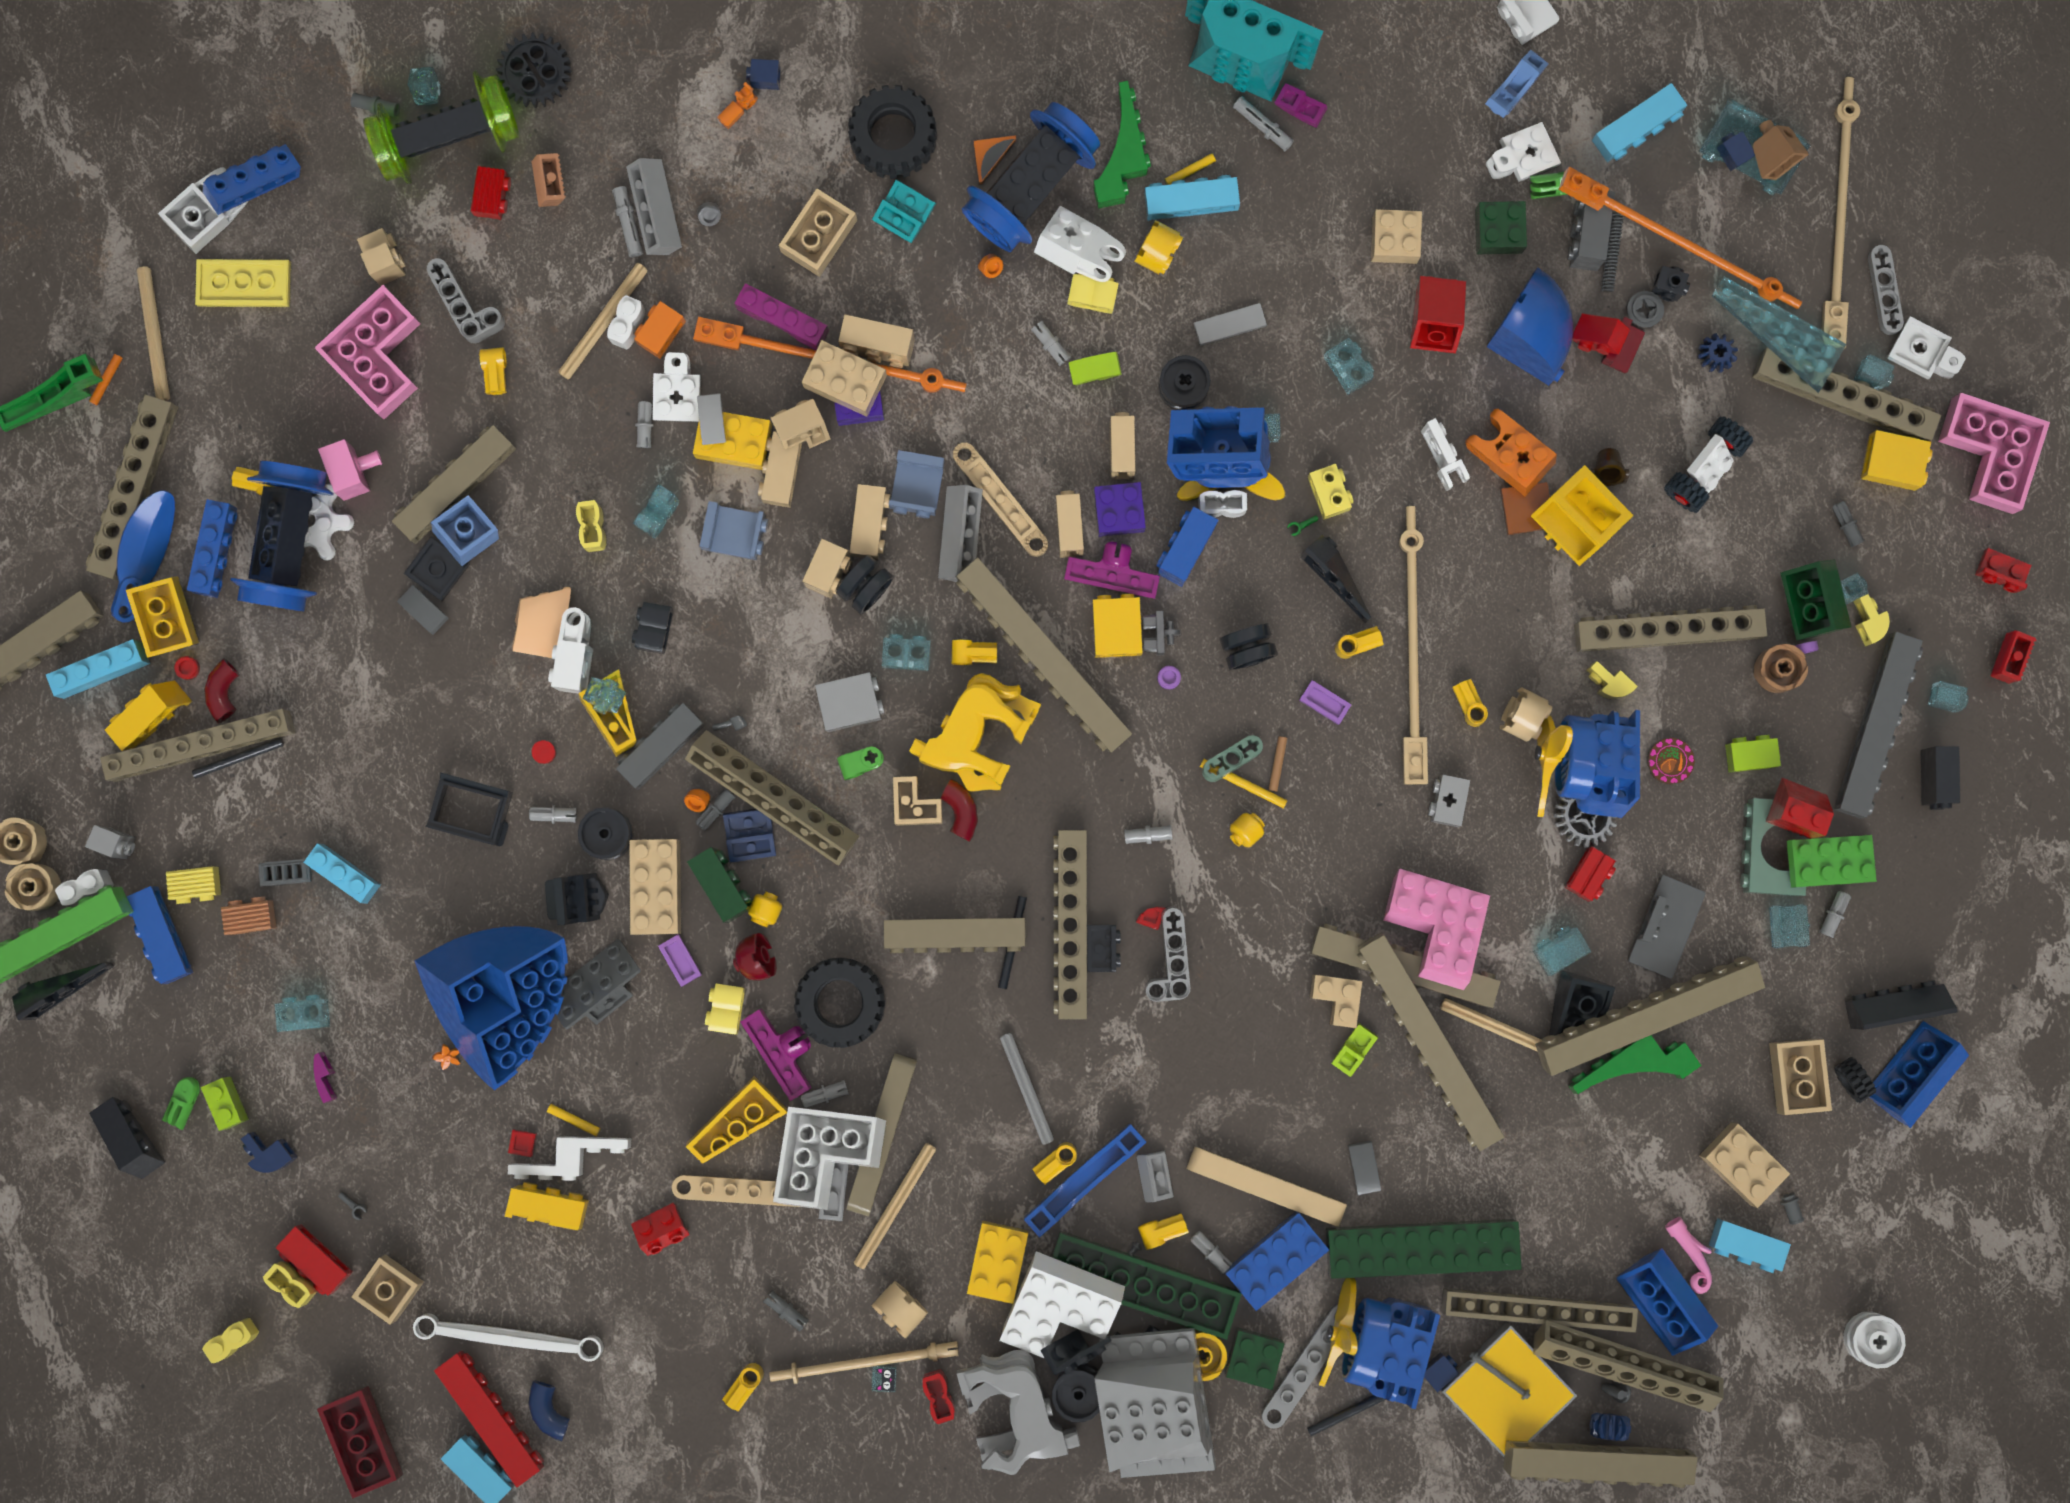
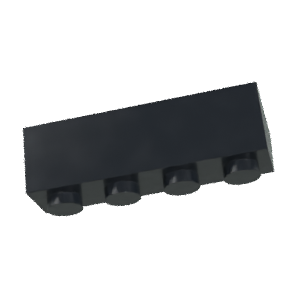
M1935 980L1921 982V987L1913 988L1912 984L1899 986L1898 991L1890 992L1889 989L1877 990L1874 996L1869 997L1866 996V993L1852 995V1000L1845 1001L1850 1029L1866 1030L1958 1012L1945 985L1936 984Z

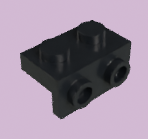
M1087 925V972H1116V967L1121 966V955L1116 953V944H1120L1121 933L1120 930H1116V925Z

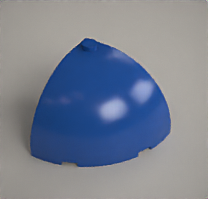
M1537 267L1486 346L1548 386L1553 380L1558 382L1565 370L1561 367L1570 351L1573 338V318L1570 305L1556 281Z

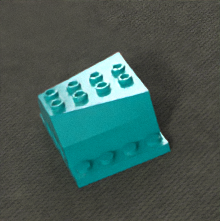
M1252 0L1187 1L1185 16L1191 22L1201 24L1198 40L1188 64L1189 67L1212 76V79L1219 83H1229L1237 91H1247L1272 102L1289 61L1293 62V65L1299 69L1304 70L1307 68L1311 70L1324 31Z

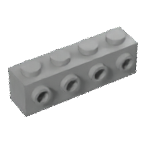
M639 158L626 166L646 255H669L682 248L662 159Z
M968 485L947 486L939 579L957 582L958 580L955 576L976 558L983 489Z

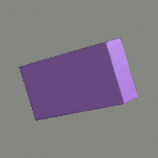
M1313 680L1299 700L1337 725L1341 723L1351 707L1350 703Z
M679 934L658 946L681 987L702 976L701 971Z

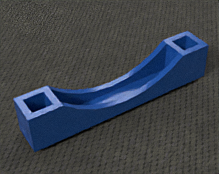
M1129 1123L1025 1215V1222L1040 1238L1091 1189L1146 1143L1145 1139Z

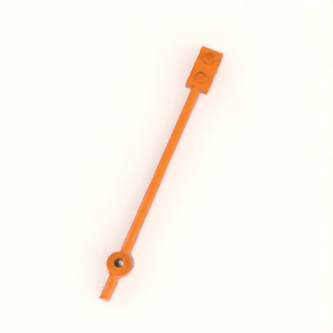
M1571 167L1565 170L1558 190L1597 211L1605 205L1757 287L1759 296L1766 302H1773L1779 299L1795 309L1800 308L1802 301L1784 292L1782 284L1778 279L1768 277L1762 280L1608 197L1609 188Z
M698 317L693 337L694 341L738 351L741 343L813 359L817 351L744 335L743 326ZM873 363L884 368L888 376L920 382L923 389L930 393H935L942 387L961 392L966 391L967 383L945 379L942 373L935 368H929L923 373H917ZM930 376L936 377L934 383L928 382Z

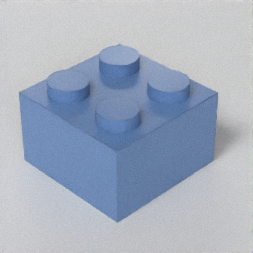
M469 495L431 522L432 532L461 566L499 539L498 529Z

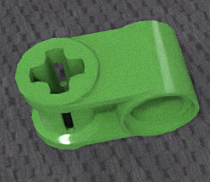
M870 746L838 757L837 761L844 780H849L880 767L884 761V756L879 749ZM870 752L875 755L878 754V757L875 758V763L867 761V758L870 757Z

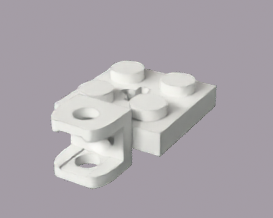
M1542 122L1501 138L1500 144L1502 149L1497 150L1486 162L1488 171L1493 179H1501L1514 172L1518 182L1561 164ZM1528 147L1534 149L1535 157H1532L1531 154H1526L1525 151H1527Z
M1911 316L1907 319L1887 356V359L1926 379L1931 378L1933 373L1944 378H1952L1954 374L1959 372L1966 358L1961 352L1948 346L1952 337ZM1923 344L1922 349L1925 350L1924 353L1915 352L1913 345Z
M667 353L664 361L665 374L654 373L653 420L699 422L697 396L701 395V375H690V358L685 353ZM677 359H680L681 363L676 367L674 363ZM675 391H679V395H683V400H679L678 404H674V400H671V395H674Z
M1436 418L1427 422L1421 433L1440 469L1437 474L1445 490L1448 491L1453 487L1448 475L1449 473L1457 471L1463 483L1468 481L1470 477L1462 460L1456 461L1457 452L1452 443L1448 444L1445 438L1447 433L1441 422L1438 423Z

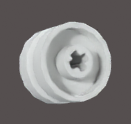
M1870 1311L1861 1312L1853 1316L1846 1324L1844 1345L1848 1353L1857 1361L1874 1368H1887L1895 1364L1902 1357L1906 1346L1905 1335L1900 1325L1893 1319Z

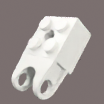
M224 167L214 170L195 184L192 183L158 213L162 220L195 254L224 230L248 203L247 201L217 215L203 194V182L211 175L224 173L226 171ZM196 216L198 219L192 222L191 218Z
M1060 206L1040 234L1034 253L1073 275L1077 272L1093 280L1106 282L1112 276V269L1103 259L1121 261L1126 255V250L1122 243L1100 227ZM1110 247L1116 248L1120 254L1111 251ZM1096 268L1103 270L1106 275L1100 274Z
M569 608L562 616L557 645L553 646L552 659H555L554 669H550L548 678L549 682H552L551 687L558 691L578 694L588 688L593 648L589 646L591 619L579 608ZM580 616L579 624L573 626L574 619Z

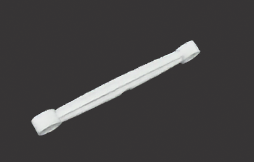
M430 1313L418 1317L413 1324V1331L420 1339H429L437 1334L504 1346L578 1353L580 1358L585 1361H594L603 1352L602 1340L594 1335H589L583 1340H576L515 1329L441 1322L435 1315ZM428 1318L434 1323V1330L430 1335L420 1331L419 1322L421 1319ZM586 1340H592L598 1345L599 1352L595 1356H587L583 1352L582 1347Z

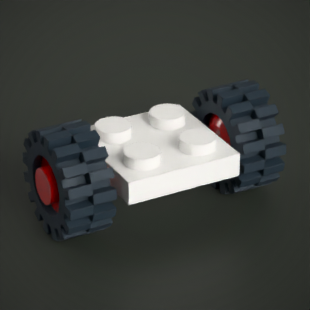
M1720 416L1708 431V436H1710L1711 440L1687 469L1690 478L1686 474L1676 472L1665 485L1664 491L1679 506L1682 505L1684 509H1688L1690 512H1699L1709 499V492L1717 486L1722 475L1731 468L1734 462L1731 454L1735 457H1742L1754 442L1753 437L1749 435L1748 431L1744 430L1743 426H1739L1736 421L1733 422L1730 418Z

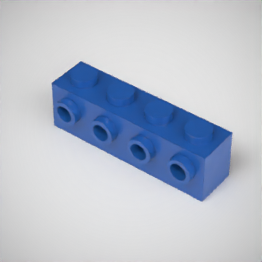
M286 144L280 147L274 146L267 153L259 157L257 155L252 156L239 166L233 165L229 167L224 173L209 176L203 182V194L217 215L299 178L301 166Z
M206 500L187 586L188 591L194 594L218 598L222 588L223 572L227 566L228 549L232 543L233 526L237 520V508L229 503Z
M150 886L127 896L134 911L129 916L133 917L136 924L134 925L135 933L142 939L145 946L143 947L144 955L152 963L154 979L157 982L159 981L160 984H169L192 974L193 970L159 887Z

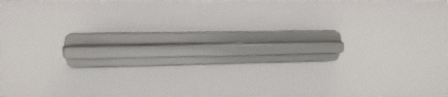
M1007 1033L1002 1035L1000 1040L1043 1145L1054 1141L1053 1135L1013 1035Z

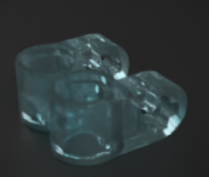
M659 484L651 493L652 496L648 501L647 507L640 514L638 513L632 523L636 528L654 539L661 533L667 519L671 517L679 504V499L676 495Z

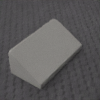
M1165 1151L1138 1155L1137 1162L1145 1202H1156L1173 1198Z

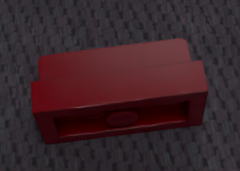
M1625 316L1621 319V322L1630 331L1620 353L1604 355L1601 362L1622 373L1628 372L1645 335L1644 331L1631 326L1633 320Z

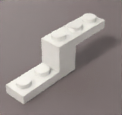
M557 1137L556 1164L511 1163L508 1165V1174H513L514 1179H529V1175H538L539 1180H552V1176H562V1180L573 1181L576 1180V1176L583 1175L584 1148H587L586 1152L599 1153L601 1148L610 1149V1153H624V1149L631 1148V1138Z

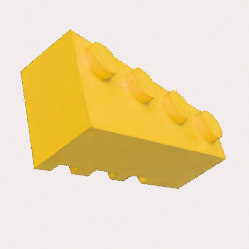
M754 1076L686 1143V1148L702 1163H705L730 1148L733 1144L785 1115L787 1108Z

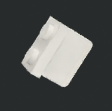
M1500 0L1497 6L1500 16L1507 22L1512 34L1519 40L1521 45L1554 26L1559 21V16L1548 0Z

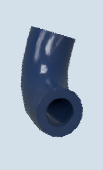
M533 1380L528 1401L531 1417L543 1433L562 1442L570 1418L558 1414L553 1407L552 1399L555 1387L545 1382Z

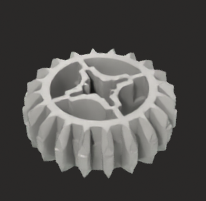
M1559 797L1563 805H1555V808L1561 810V813L1554 814V818H1561V822L1555 823V826H1563L1564 829L1559 834L1564 835L1568 833L1569 835L1566 837L1567 842L1575 838V846H1579L1581 841L1584 847H1589L1590 841L1593 846H1597L1598 839L1601 842L1607 840L1604 833L1609 836L1613 834L1612 830L1608 827L1617 826V823L1611 821V818L1617 817L1603 816L1602 825L1595 832V819L1599 815H1590V818L1576 820L1577 817L1584 814L1577 807L1576 814L1568 817L1569 808L1576 799ZM1580 823L1584 830H1587L1588 835L1577 832L1571 824Z

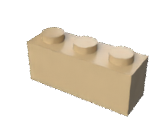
M773 431L772 438L769 437L766 450L770 451L768 460H764L762 473L765 474L764 483L760 482L758 496H761V500L765 504L791 508L802 443L785 450L775 431Z
M858 484L850 545V555L852 557L864 558L870 555L874 559L879 560V553H884L885 540H881L882 531L887 529L888 517H884L885 508H889L890 494H887L886 487Z

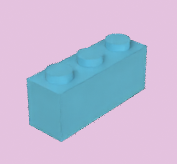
M317 843L303 862L360 903L368 904L381 885L325 844Z
M1717 1218L1709 1246L1716 1248L1714 1253L1729 1257L1731 1253L1738 1256L1737 1261L1751 1265L1752 1261L1761 1264L1760 1269L1774 1273L1775 1269L1783 1271L1791 1244Z
M465 1434L441 1460L484 1503H498L515 1485L507 1473L496 1465L497 1460L490 1453L487 1452L485 1454L479 1448L480 1443L473 1436L468 1437Z

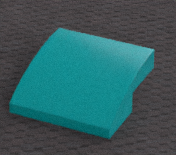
M896 179L872 220L912 243L937 203Z

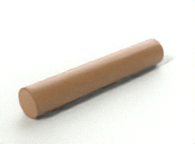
M1278 736L1269 791L1278 792L1287 744L1286 737Z

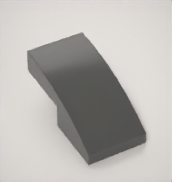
M414 585L397 601L432 635L449 619Z
M1371 1140L1348 1145L1357 1194L1362 1195L1381 1191Z

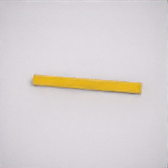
M1203 759L1200 767L1203 768L1208 760ZM1210 765L1209 772L1217 775V771L1221 767L1212 768ZM1232 772L1223 777V779L1281 808H1284L1287 803L1286 799Z

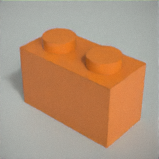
M660 301L657 306L654 305L647 315L649 318L644 325H639L634 334L636 336L634 338L636 343L659 359H661L686 322L681 314Z

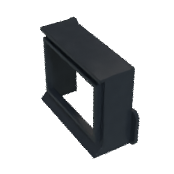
M440 772V780L425 827L500 847L504 844L509 827L505 819L513 792ZM448 786L500 799L490 836L437 822Z

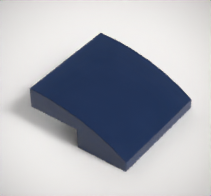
M757 809L723 813L730 863L776 856L773 825L769 817Z

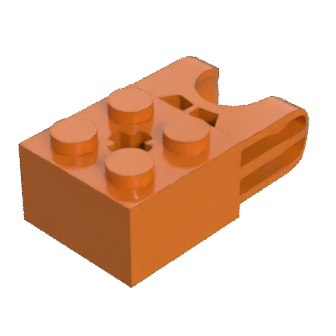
M1494 409L1490 413V420L1492 425L1499 431V436L1494 440L1488 441L1481 439L1477 435H1471L1465 441L1466 447L1487 464L1493 472L1526 497L1556 464L1557 454L1503 411ZM1521 459L1527 460V463L1524 462V461H1523L1522 463H1520L1519 460H1521Z

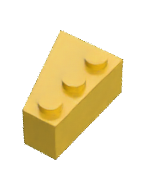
M618 669L579 693L580 701L616 757L636 744L634 728Z
M175 680L145 685L140 690L141 694L137 698L126 703V709L122 713L110 719L111 724L105 731L121 751L136 748L158 730L156 727L165 718L168 720L172 719L175 716L173 714L175 709L182 705L188 706L192 702Z
M523 1182V1185L511 1188L504 1217L512 1218V1215L527 1218L526 1221L530 1222L536 1220L549 1223L548 1225L580 1230L583 1227L589 1200L583 1199L581 1194L570 1192L569 1196L560 1194V1190L547 1187L546 1190L537 1189V1184Z

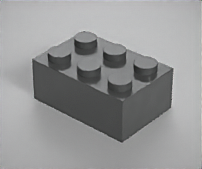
M1608 191L1607 196L1614 199L1615 192ZM1579 200L1575 201L1573 215H1576V222L1572 224L1570 231L1573 244L1569 246L1567 260H1570L1569 268L1597 271L1606 261L1612 209L1603 205L1597 211Z

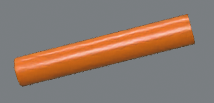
M116 354L113 355L102 375L103 381L98 383L89 402L95 405L99 404L123 359Z

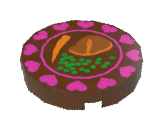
M1662 739L1655 743L1648 752L1647 766L1653 778L1660 783L1669 785L1681 783L1690 776L1694 769L1695 759L1693 751L1688 744L1680 739Z

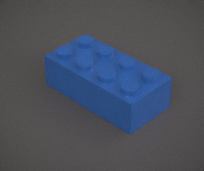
M1295 1211L1232 1263L1225 1273L1257 1311L1327 1253L1329 1249L1300 1213Z

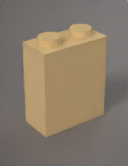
M1127 412L1115 413V416H1111L1110 476L1111 480H1134V416H1129Z
M1071 490L1060 492L1061 495H1056L1060 558L1083 556L1080 494H1075Z

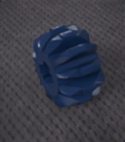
M1714 333L1711 338H1704V344H1700L1698 347L1702 353L1697 356L1698 359H1704L1701 367H1705L1708 364L1709 372H1713L1716 368L1718 373H1722L1724 368L1729 370L1732 367L1731 362L1737 360L1734 353L1738 351V348L1731 347L1734 339L1727 342L1726 334L1719 338L1717 333ZM1716 349H1717V352H1719V351L1721 352L1722 355H1721L1720 357H1718V354H1717V355L1714 354V351H1715Z
M1598 1412L1591 1415L1589 1428L1590 1434L1593 1437L1615 1441H1626L1629 1439L1631 1425L1630 1419L1627 1416Z

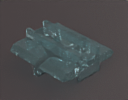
M1807 905L1769 907L1772 947H1807V945H1810V924H1808Z

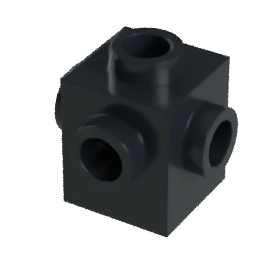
M1662 266L1657 272L1651 292L1661 296L1662 300L1668 302L1678 301L1682 295L1686 296L1689 290L1690 282H1687L1689 274L1684 273V270L1679 267L1671 266L1669 268Z

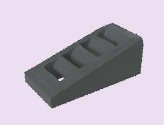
M306 859L259 863L260 886L268 887L312 882L311 869L303 863ZM300 864L302 867V878H298L297 865ZM288 866L292 868V879H289ZM278 867H281L282 880H279ZM269 868H271L272 881L269 880Z

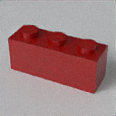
M302 1224L295 1226L276 1247L280 1252L279 1256L285 1262L294 1264L297 1267V1273L305 1279L309 1278L314 1283V1288L322 1295L326 1294L329 1296L333 1294L353 1272Z

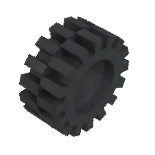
M1853 1057L1846 1059L1834 1068L1838 1080L1842 1083L1841 1085L1843 1088L1845 1087L1846 1092L1857 1103L1863 1102L1876 1093L1871 1077L1867 1075L1866 1070Z

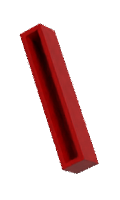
M461 1350L436 1368L434 1372L517 1488L544 1467L542 1464L544 1460L537 1450H532L528 1444L530 1440L525 1432L519 1431L515 1426L516 1420L513 1415L503 1409L501 1406L502 1400L496 1392H491L488 1388L486 1377L481 1372L478 1373L473 1366L475 1363L468 1353L464 1354Z

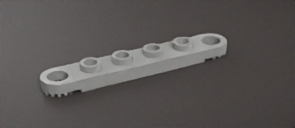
M1338 1305L1333 1306L1263 1408L1262 1419L1266 1426L1275 1429L1285 1423L1328 1359L1331 1340L1326 1339V1333L1329 1325L1334 1326V1315ZM1272 1409L1278 1410L1281 1414L1277 1422H1271L1267 1419V1414Z

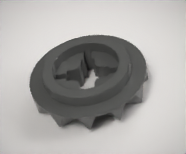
M1650 291L1636 293L1627 304V315L1633 320L1632 323L1638 325L1639 328H1650L1656 325L1664 314L1662 300L1658 295ZM1642 304H1645L1646 308H1654L1647 313V318L1644 312H1637L1642 308Z

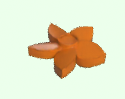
M445 1044L442 1045L441 1052H437L432 1056L435 1061L441 1062L443 1070L448 1068L450 1063L460 1065L459 1059L456 1057L459 1054L457 1048L450 1050L448 1045Z

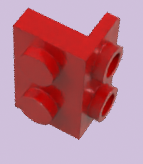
M674 1203L631 1224L638 1245L647 1256L657 1254L663 1248L679 1243L689 1236V1232L683 1225L677 1206Z

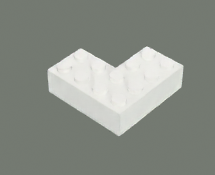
M788 1107L773 1202L827 1210L835 1163L879 1168L886 1120L870 1116Z
M1036 1251L1004 1323L1000 1341L1044 1358L1040 1350L1050 1345L1060 1322L1105 1339L1122 1303L1125 1286Z

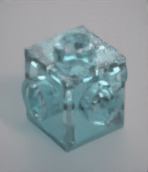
M592 677L582 699L594 705L593 709L599 713L606 714L607 712L617 714L626 692L618 688L619 683L606 678V680Z

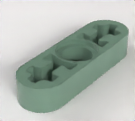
M1254 735L1247 736L1211 758L1202 768L1203 777L1209 782H1216L1253 760L1263 749L1261 739ZM1248 742L1251 745L1254 743L1257 745L1255 752L1251 749L1243 755L1242 751L1247 748ZM1235 753L1239 758V762L1234 765L1228 763L1226 755ZM1222 762L1223 767L1219 768L1217 775L1208 773L1210 765L1212 768H1215Z

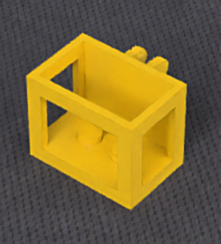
M1585 465L1531 515L1548 533L1545 538L1547 540L1553 539L1557 543L1554 548L1557 551L1562 548L1578 566L1599 550L1634 516Z

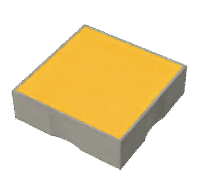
M1507 1322L1481 1346L1478 1356L1524 1390L1529 1389L1530 1397L1522 1400L1521 1394L1476 1361L1471 1362L1470 1360L1462 1364L1456 1370L1459 1375L1441 1389L1444 1395L1503 1457L1505 1456L1506 1440L1531 1442L1577 1397L1570 1387L1540 1356L1533 1355V1348Z

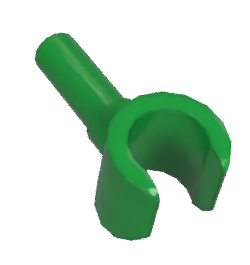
M1315 515L1300 523L1291 522L1288 524L1287 528L1293 525L1299 528L1298 532L1291 536H1298L1302 529L1318 521V517Z

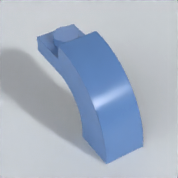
M1530 50L1485 104L1495 114L1504 118L1523 98L1549 63Z

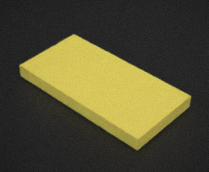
M197 259L195 305L206 307H290L291 261Z

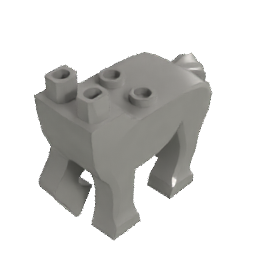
M1013 1350L1000 1357L981 1355L980 1365L957 1370L962 1396L964 1395L967 1400L969 1414L977 1411L981 1403L990 1396L1004 1394L1010 1397V1419L1013 1429L998 1434L976 1437L983 1461L981 1464L982 1469H993L1014 1475L1029 1458L1046 1459L1068 1455V1449L1080 1446L1076 1427L1063 1430L1062 1424L1054 1422L1050 1417L1053 1415L1050 1398L1044 1397L1040 1378L1035 1370L1034 1360L1028 1352ZM1013 1449L1010 1455L1001 1453L1002 1451Z

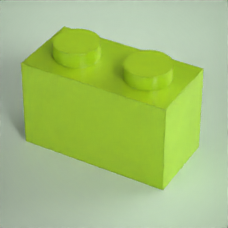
M1770 735L1755 736V741H1747L1746 737L1734 738L1732 743L1725 745L1729 773L1781 766L1778 738L1770 739Z
M224 1077L201 1087L219 1131L227 1130L249 1120L231 1077Z

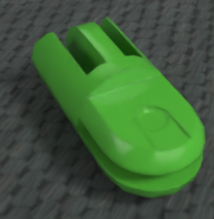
M1564 172L1530 176V181L1532 182L1530 184V190L1532 191L1530 193L1531 199L1568 195L1558 190Z
M185 1077L177 1083L162 1121L168 1122V1124L176 1126L180 1130L185 1128L200 1093V1084L195 1078Z

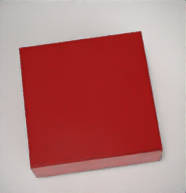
M513 1129L508 1153L533 1157L537 1133Z

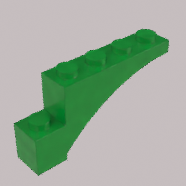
M1128 81L1119 82L1118 86L1121 124L1115 149L1102 175L1093 182L1098 209L1125 203V195H1129L1127 182L1122 181L1146 176L1148 167H1151L1149 154H1144L1143 146L1146 145L1144 132H1139L1138 124L1141 123L1139 110H1134L1133 102L1136 101L1134 88H1129Z
M83 354L66 361L64 366L44 383L11 402L0 406V426L2 430L7 432L91 396L88 387L103 381L95 359L87 354Z
M1652 1035L1609 1052L1611 1056L1605 1060L1600 1058L1590 1065L1591 1070L1585 1074L1582 1071L1571 1079L1573 1082L1568 1086L1574 1094H1580L1589 1087L1604 1080L1637 1072L1670 1073L1679 1079H1684L1702 1065L1685 1042L1677 1043L1673 1041L1664 1048L1665 1052H1663Z

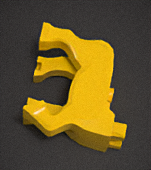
M977 674L969 680L967 689L958 699L951 716H945L941 724L942 734L937 738L929 739L927 744L915 738L909 751L911 754L919 757V761L925 765L942 771L958 773L966 789L970 792L1001 790L1003 780L1011 766L987 758L977 752L982 741L985 720L993 719L1004 723L1010 728L1014 739L1022 744L1025 734L1030 725L1032 726L1041 704L1020 695V685L1007 686L990 675ZM1013 710L1019 711L1025 720L1018 717ZM974 770L981 772L984 775L978 776L975 774Z

